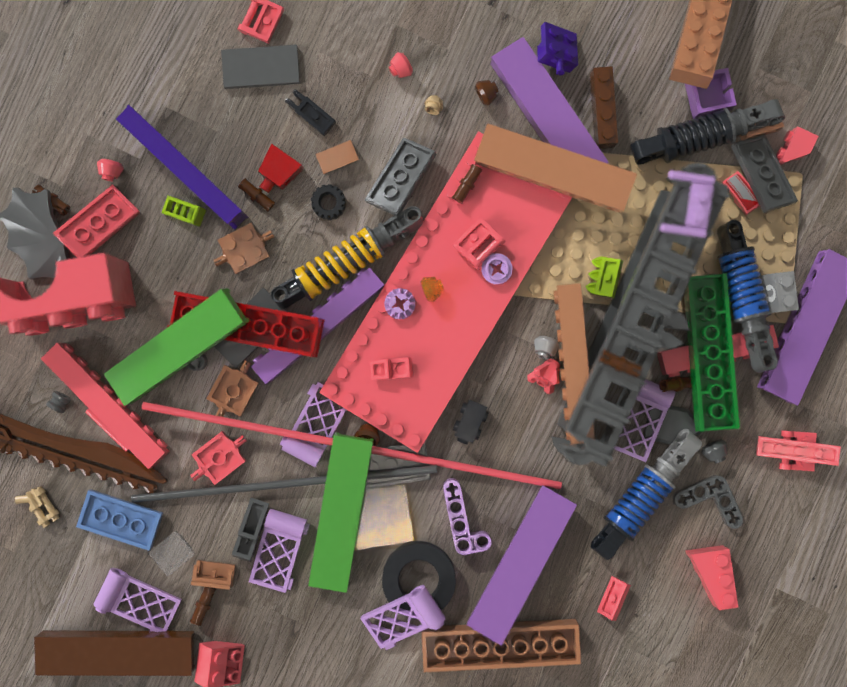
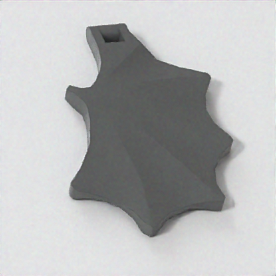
M13 188L12 200L8 208L0 213V220L8 230L7 248L24 260L29 279L52 277L55 279L56 262L69 260L70 257L68 249L53 234L60 226L53 213L51 193L49 190L44 189L39 193L30 194L20 188Z

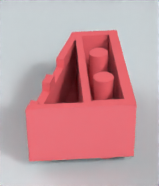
M720 545L685 550L712 605L718 610L739 608L730 549Z

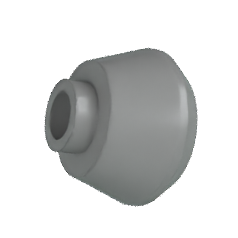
M539 336L534 340L535 353L541 359L548 360L560 348L558 341L548 336Z

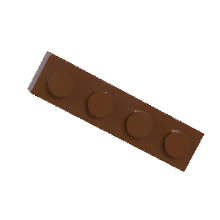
M613 66L595 67L590 73L594 141L599 149L614 148L618 143Z

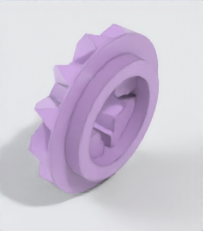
M499 253L489 255L483 261L481 267L483 277L487 282L494 285L506 282L511 277L513 270L509 258ZM502 263L500 268L502 273L497 272L492 276L493 268L491 265L497 266Z
M394 289L385 298V309L391 317L405 319L415 309L414 296L406 289ZM396 296L400 300L407 299L403 304L405 311L400 309V307L392 308L397 303Z

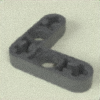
M713 475L683 488L673 495L674 504L683 509L713 497L725 525L736 529L743 524L742 514L726 479L722 476ZM715 480L722 482L719 485V489L717 487H712L709 490L708 486L706 485V483H708L709 486L716 484ZM702 486L705 489V494L702 497H697L695 490L697 487ZM688 491H690L691 496L694 498L693 501H692V498H690V497L687 498V499H685V500H684V501H685L684 504L681 503V502H678V500H680V495H682V496H684V497H687V496L690 495V494L688 493ZM725 496L730 499V504L727 507H723L720 503L721 499ZM730 510L731 514L737 517V519H735V524L729 522V520H731L730 513H725L724 511Z

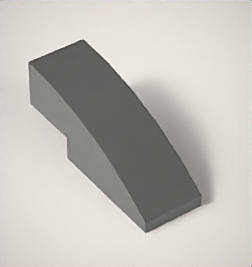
M250 498L232 552L233 557L248 562L252 561L269 503Z

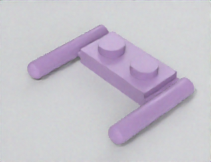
M671 170L668 174L670 179L692 182L685 227L662 224L660 230L667 233L705 238L715 177Z

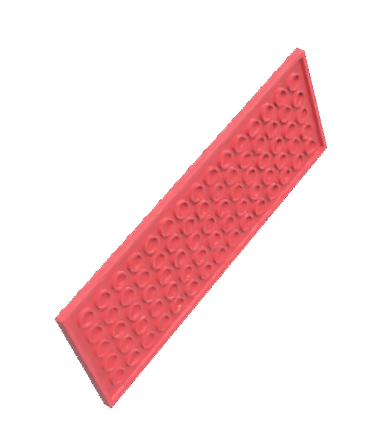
M479 131L319 392L417 453L428 438L573 198L477 165L474 159L483 134ZM474 164L481 168L482 172L474 183L475 187L469 191L463 204L455 201L452 196H454L460 186V180L466 176L471 165ZM480 217L505 240L502 246H499L491 253L503 254L512 263L511 277L503 284L494 285L487 282L482 275L481 267L476 269L453 246ZM490 237L472 255L476 258L494 239ZM502 263L497 266L491 265L493 268L492 276L497 272L502 273L500 270ZM394 289H406L414 296L415 309L405 319H395L385 309V298ZM396 296L397 303L392 308L400 307V309L405 311L403 304L407 299L400 300ZM411 358L413 377L371 380L370 361Z

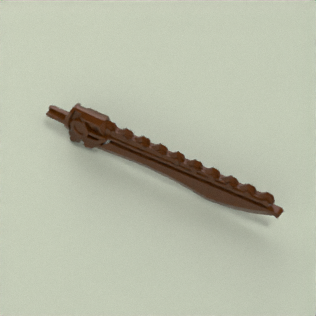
M0 413V424H2L0 425V453L8 455L17 451L22 459L29 458L32 455L37 463H44V461L48 460L54 468L64 464L69 472H74L79 468L85 476H92L93 473H96L101 481L111 477L117 485L127 481L132 489H139L140 486H143L148 494L155 493L154 491L157 490L158 486L154 483L132 477L131 474L162 484L167 482V478L154 468L148 469L134 454L126 452L122 448L105 442L88 441L54 434ZM14 435L109 467L122 470L123 474L25 441L18 440L14 437Z

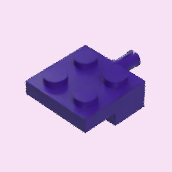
M544 22L541 25V43L537 46L538 62L556 68V74H559V76L563 75L564 71L570 73L578 66L577 33Z

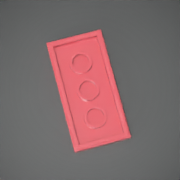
M112 184L53 232V234L76 258L89 256L139 215L140 211Z

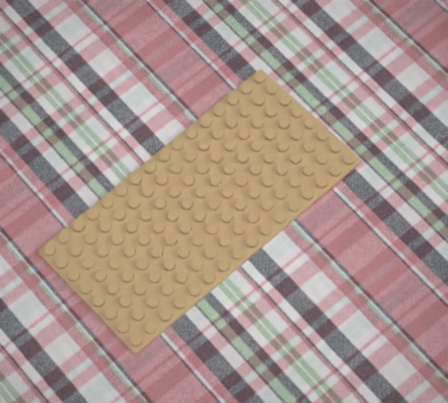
M603 153L609 162L608 164L637 173L624 212L622 211L620 214L573 197L513 296L554 300L553 291H557L558 285L581 283L583 303L609 305L612 298L592 294L585 287L589 283L597 282L589 276V273L600 268L594 266L591 261L597 257L622 260L619 284L661 190L671 192L673 184L666 180L671 170L683 172L682 168L699 162L673 160L670 163H666L664 159L659 158L642 165H637L634 157L631 155ZM704 163L714 171L717 181L720 183L737 171L747 180L742 168L739 166ZM784 171L798 202L770 212L763 213L759 206L748 215H745L734 203V198L730 195L721 208L711 231L714 233L708 238L696 264L695 270L697 271L692 276L723 274L719 260H717V256L723 254L717 230L721 225L731 220H738L742 224L747 247L755 248L754 257L756 262L753 264H757L758 269L753 272L759 271L760 275L794 271L803 175L797 172ZM673 242L670 250L683 256L686 247ZM658 277L654 288L666 293L671 282ZM684 294L678 305L680 307L679 313H685ZM729 302V305H730V317H731V318H734V317H733V312H732L733 309H731V304H732V303ZM790 311L772 313L766 317V321L786 323Z

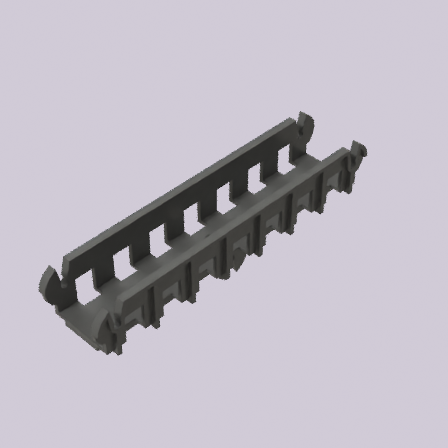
M693 163L681 169L686 173L715 177L705 238L667 233L660 230L662 224L685 227L692 182L670 179L668 177L666 180L673 184L671 192L661 190L617 286L615 298H612L587 354L589 376L569 420H565L564 408H568L566 401L556 423L578 441L584 443L571 444V441L566 438L551 436L557 451L563 454L572 464L585 465L593 461L602 466H607L608 461H612L613 457L611 455L625 423L630 421L628 419L642 386L646 385L644 381L658 350L662 348H675L683 344L671 333L665 332L664 328L689 330L686 319L678 312L680 309L678 305L692 274H695L697 271L695 267L708 238L714 233L711 231L725 200L730 197V194H728L729 186L718 182L716 174L707 164ZM673 242L686 247L683 256L670 250ZM658 277L671 282L666 293L654 288ZM642 312L655 317L650 330L637 325ZM627 347L639 352L635 364L641 365L642 370L640 372L633 369V371L640 375L635 378L623 371H615L614 367L599 362L600 356L609 358L601 354L602 351L607 350L619 357L623 356ZM611 382L623 387L616 405L604 400ZM595 418L608 423L601 440L587 437Z

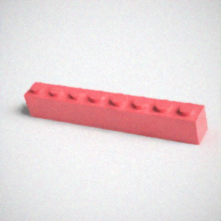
M57 342L41 360L148 469L153 468L170 452L167 449L168 445L162 439H157L153 435V429L148 425H144L140 421L141 417L136 412H131L127 408L128 405H123L121 400L113 394V388L108 384H104L100 380L101 376L96 371H91L87 367L88 363L82 357H77L73 353L75 350L68 343Z

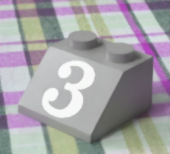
M794 271L760 275L755 278L762 279V283L757 286L762 285L764 290L759 292V294H766V297L761 300L768 301L771 313L799 310Z

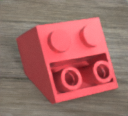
M221 641L199 643L194 682L203 687H222L240 684L245 645Z

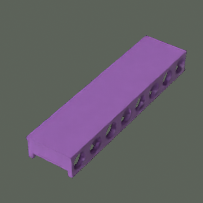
M524 37L491 57L492 68L542 142L607 164L609 163L542 63L538 62V57Z
M830 249L818 252L797 298L800 311L797 315L798 310L791 311L778 339L779 347L774 348L778 360L777 367L763 372L757 388L763 389L797 406L847 299V258Z
M545 486L540 488L466 625L502 646L577 506L575 503Z

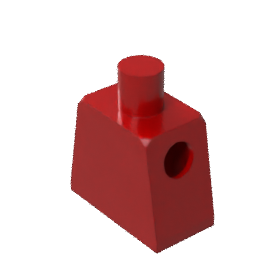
M271 144L258 171L265 178L259 187L268 194L274 185L283 190L304 168L302 164Z

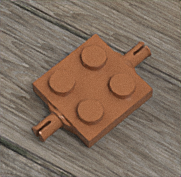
M249 223L218 239L223 255L213 261L217 267L225 262L229 263L235 274H238L270 257L266 250L265 242L272 239L274 235L271 230L260 235L253 223Z
M244 360L240 370L233 369L227 365L223 366L206 398L215 403L219 408L215 416L223 417L226 412H232L240 417L243 415L259 382L246 374L251 365L250 362Z

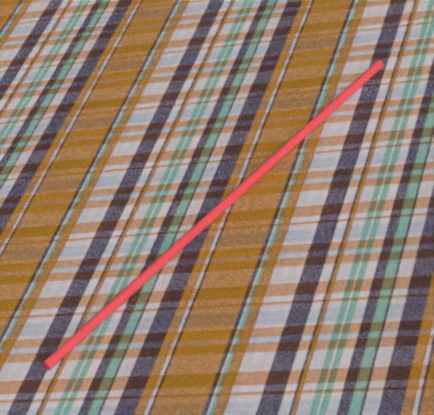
M143 402L142 410L332 446L333 438L148 402ZM377 446L372 447V454L555 489H561L562 482Z

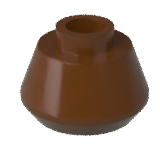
M490 80L477 81L475 85L480 101L483 105L489 106L496 99V93L499 92L495 82L491 83Z
M369 423L361 425L354 434V437L374 439L373 446H377L380 442L378 429Z

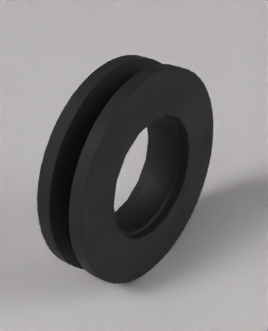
M413 541L398 547L387 559L383 570L382 587L387 601L390 603L407 595L400 586V572L411 561L423 560L433 565L438 573L439 582L431 596L440 610H443L450 602L456 586L455 570L449 556L440 547L425 541ZM407 601L400 604L401 609L411 610Z

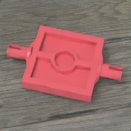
M221 431L192 454L199 469L190 475L191 478L196 481L202 475H205L216 485L246 462L238 448L247 442L246 438L243 439L245 436L241 435L238 439L232 441L224 431Z

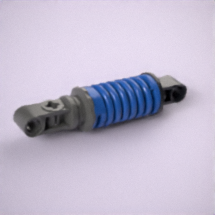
M731 220L721 225L717 230L723 253L717 256V260H719L722 273H727L729 302L732 303L733 321L736 324H741L743 329L741 332L745 337L751 366L754 371L761 373L775 369L778 364L769 331L770 325L766 321V317L772 313L769 310L768 301L761 300L766 297V294H759V292L764 290L762 285L757 286L762 283V279H755L760 276V272H753L758 269V265L753 264L756 262L754 257L755 248L747 247L742 224L738 220Z

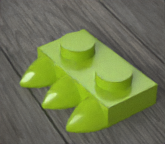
M597 257L591 262L600 269L589 273V276L597 282L589 283L585 287L590 293L597 296L615 298L623 261L608 257Z

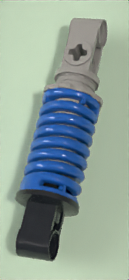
M689 429L680 431L663 455L656 459L657 463L653 467L645 465L641 474L636 478L637 482H633L632 487L627 489L628 493H624L622 495L623 499L618 500L619 505H614L613 509L603 517L607 524L592 540L591 548L605 560H609L615 555L626 539L633 542L637 533L640 532V528L636 524L643 527L645 522L642 519L648 521L650 519L648 514H654V510L651 507L654 509L659 508L656 501L660 504L663 503L664 499L662 497L667 498L668 493L670 494L671 491L675 490L676 487L672 483L675 477H679L681 470L688 464L693 455L699 451L702 441Z

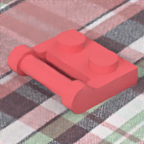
M251 0L252 3L243 23L239 24L237 30L269 44L284 12V8L268 0ZM263 6L254 27L250 28L249 26L258 7Z
M480 217L453 246L476 269H479L482 266L481 263L495 249L502 246L505 240ZM492 237L494 241L475 258L472 254Z
M781 430L783 439L791 440V437H794L796 441L816 443L817 433ZM782 459L781 463H779V469L815 471V463L793 460V464H790V460Z

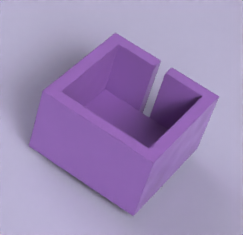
M728 68L715 70L707 89L685 84L692 118L712 114L723 108L731 111L737 105L733 88L726 91L732 85Z

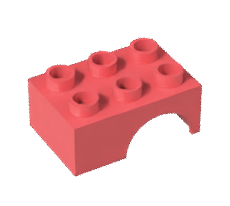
M106 253L56 262V276L51 287L43 295L35 299L30 296L23 281L17 282L0 278V325L8 326L9 334L25 333V336L49 333V327L63 326L64 329L88 325L86 316L89 319H101L102 322L126 318L124 309L136 307L129 263Z

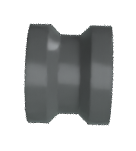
M201 355L188 364L187 367L193 371L203 370L208 363L206 355Z
M53 391L52 399L46 405L54 411L64 413L66 410L65 406L70 403L71 398L61 392Z

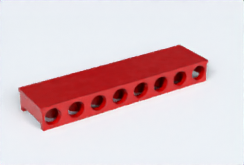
M174 291L176 296L170 325L209 297ZM236 302L245 318H248L250 321L224 340L318 358L324 319Z

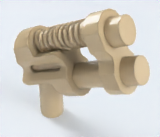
M41 486L37 487V489H31V491L26 492V495L16 496L15 503L29 502L30 512H34L38 525H42L45 528L50 525V519L52 522H55L60 517L58 516L59 511L54 508L45 494L44 487ZM43 505L49 513L46 516L40 508Z

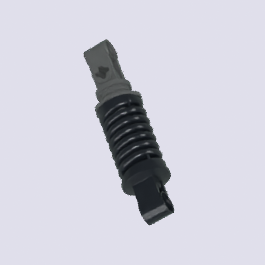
M777 99L743 110L739 108L731 113L727 108H723L712 114L693 118L690 121L686 120L683 123L679 122L676 125H669V127L657 128L656 136L637 140L630 145L637 165H642L659 158H663L666 163H670L673 160H677L679 155L680 157H686V154L693 155L694 152L707 151L708 147L713 149L715 145L720 147L723 144L735 143L736 136H744L750 131L776 125L785 119V115Z

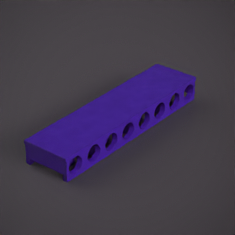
M129 104L116 118L122 126L234 230L248 218L237 205Z

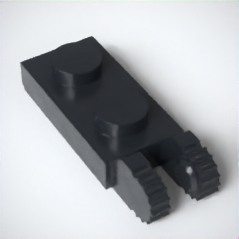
M294 89L292 93L297 99L302 101L301 104L297 106L288 98L285 100V103L325 137L336 124V120L307 96L305 97Z

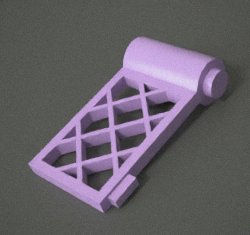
M647 379L644 381L646 385L642 386L636 399L642 403L644 410L635 414L631 410V415L628 417V419L633 417L637 428L626 431L624 426V433L620 435V437L626 436L629 445L623 448L618 446L614 448L644 462L648 459L665 415L675 396V391L662 392L663 390H660L659 384ZM654 408L661 410L659 419L652 421L648 411ZM645 412L649 423L639 426L635 416ZM651 425L653 434L651 437L644 439L641 428ZM638 430L642 440L632 444L628 434ZM644 443L646 448L644 456L637 455L633 446Z
M319 382L316 385L312 384L307 393L310 397L292 430L297 431L300 424L308 422L311 432L309 434L325 431L326 437L332 438L347 409L342 408L335 411L330 399L318 402L316 393L324 385ZM330 401L333 411L322 415L319 404ZM317 405L320 416L309 419L308 408ZM334 414L335 424L326 428L323 417ZM321 418L324 428L313 432L310 421ZM283 437L280 443L283 446L281 450L315 468L328 446L289 437Z
M274 509L269 510L249 579L250 583L286 593L287 589L291 590L294 580L291 574L303 535H307L310 524H307V519ZM267 533L274 534L278 541L269 545L266 540ZM287 539L296 541L295 548L289 551L283 543ZM280 544L285 553L276 557L271 548ZM268 550L273 559L264 564L261 554ZM287 556L290 565L283 569L278 560ZM275 562L279 571L271 575L266 566ZM263 568L267 578L263 580L255 578L256 571ZM282 574L285 580L284 586L277 585L273 578Z
M110 568L93 605L96 607V611L100 613L112 612L150 629V631L161 632L167 631L182 599L133 578L120 569ZM129 583L137 585L140 592L130 595L127 589ZM150 591L155 593L157 600L147 603L145 593ZM141 595L144 605L134 608L131 598ZM169 599L176 602L173 609L165 611L162 601ZM128 600L131 610L124 612L117 609L120 602ZM159 603L162 613L152 616L149 606ZM146 608L149 617L143 620L138 618L136 611ZM164 616L166 622L164 628L156 626L154 619Z
M420 585L409 594L363 614L360 619L381 649L385 647L388 650L396 646V642L427 628L435 630L441 628L446 617L424 585ZM407 601L411 610L401 609L400 604ZM387 610L396 612L395 617L384 616V612ZM398 613L409 616L408 622L397 620ZM411 617L418 619L421 625L410 624ZM369 618L380 619L379 625L372 624ZM382 620L392 623V630L381 627ZM395 625L405 627V632L394 631ZM379 633L389 634L390 638L383 641Z

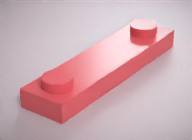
M758 436L756 455L838 466L841 446Z

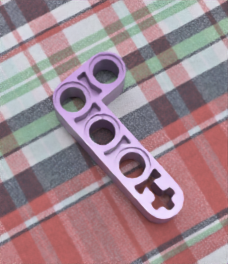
M454 478L447 479L443 484V490L456 551L461 555H467L488 550L491 546L489 534L485 531L471 533L469 531L459 482ZM450 483L457 486V488H454L455 496L460 495V497L451 496L450 489H446ZM453 502L461 504V508L458 511L451 510L450 506ZM457 521L465 523L462 530L454 528V524ZM481 536L487 538V543L484 545L477 543V539ZM462 540H466L469 543L465 549L458 547V543Z

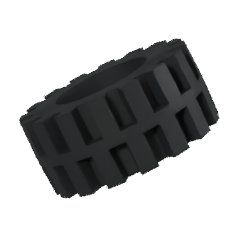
M331 184L322 185L312 194L311 206L317 216L324 220L337 219L338 216L343 214L346 208V199L338 187ZM325 195H332L336 198V206L331 210H325L321 206V199Z

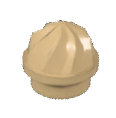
M431 95L425 101V111L427 113L438 115L443 110V101L437 95Z

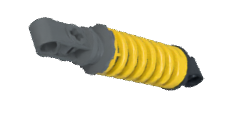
M415 206L408 207L400 213L399 217L393 216L384 223L380 222L378 227L374 229L366 225L365 228L357 233L359 238L351 235V243L343 240L341 241V249L338 246H333L332 254L328 251L323 252L325 262L319 256L314 258L316 267L310 261L306 262L305 265L308 270L306 273L304 265L292 269L293 277L271 291L272 300L283 309L288 308L304 297L311 302L317 294H322L321 285L329 290L331 288L330 280L334 284H339V276L347 279L349 277L348 271L353 274L357 273L356 266L358 265L364 269L366 267V260L374 263L375 258L385 257L384 250L386 248L395 246L394 243L406 238L422 226L424 219L420 209ZM413 216H418L416 220H410ZM285 294V297L282 300H279V297Z

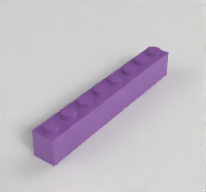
M370 267L367 270L365 268L360 270L353 282L347 281L341 287L343 289L338 294L333 293L326 299L328 302L323 307L319 305L312 311V317L325 320L321 340L383 289L385 285ZM268 348L269 352L264 356L262 354L257 356L253 360L254 364L251 367L265 384H269L303 355Z

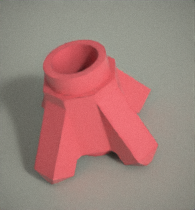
M549 358L543 364L534 368V371L527 375V380L531 383L536 382L544 388L547 394H551L554 392L555 385L560 383L559 368L561 365L556 360Z

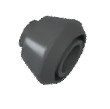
M722 439L713 441L702 447L701 453L710 462L714 461L715 464L722 462L728 454L727 443Z

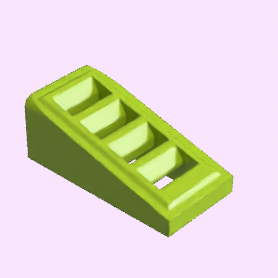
M168 195L161 213L200 227L206 209ZM176 202L173 213H171L173 203ZM181 204H182L183 206H182L181 212H180V214L178 215L179 210H180V207H181ZM190 207L187 218H185L188 208Z

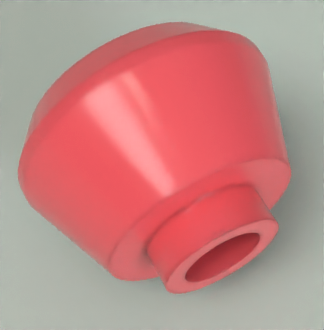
M397 52L390 61V72L394 77L398 76V78L411 76L413 68L409 60L403 53Z
M100 159L97 162L98 174L106 181L113 182L114 179H118L124 170L121 163L113 160Z

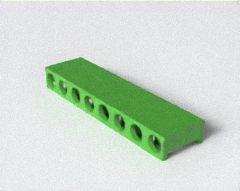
M229 288L217 291L104 373V376L124 406L138 401L250 321L248 318H245L230 295Z
M335 432L333 436L308 586L347 593L374 439L343 435Z

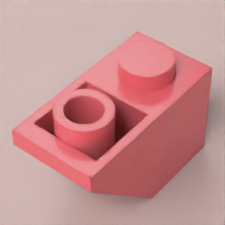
M798 126L791 131L789 130L784 137L785 144L783 148L781 147L776 154L780 165L809 155L819 136Z

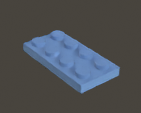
M90 489L87 492L76 527L150 551L163 513Z

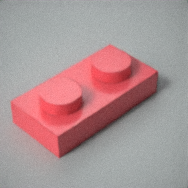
M612 576L597 612L616 621L631 585Z

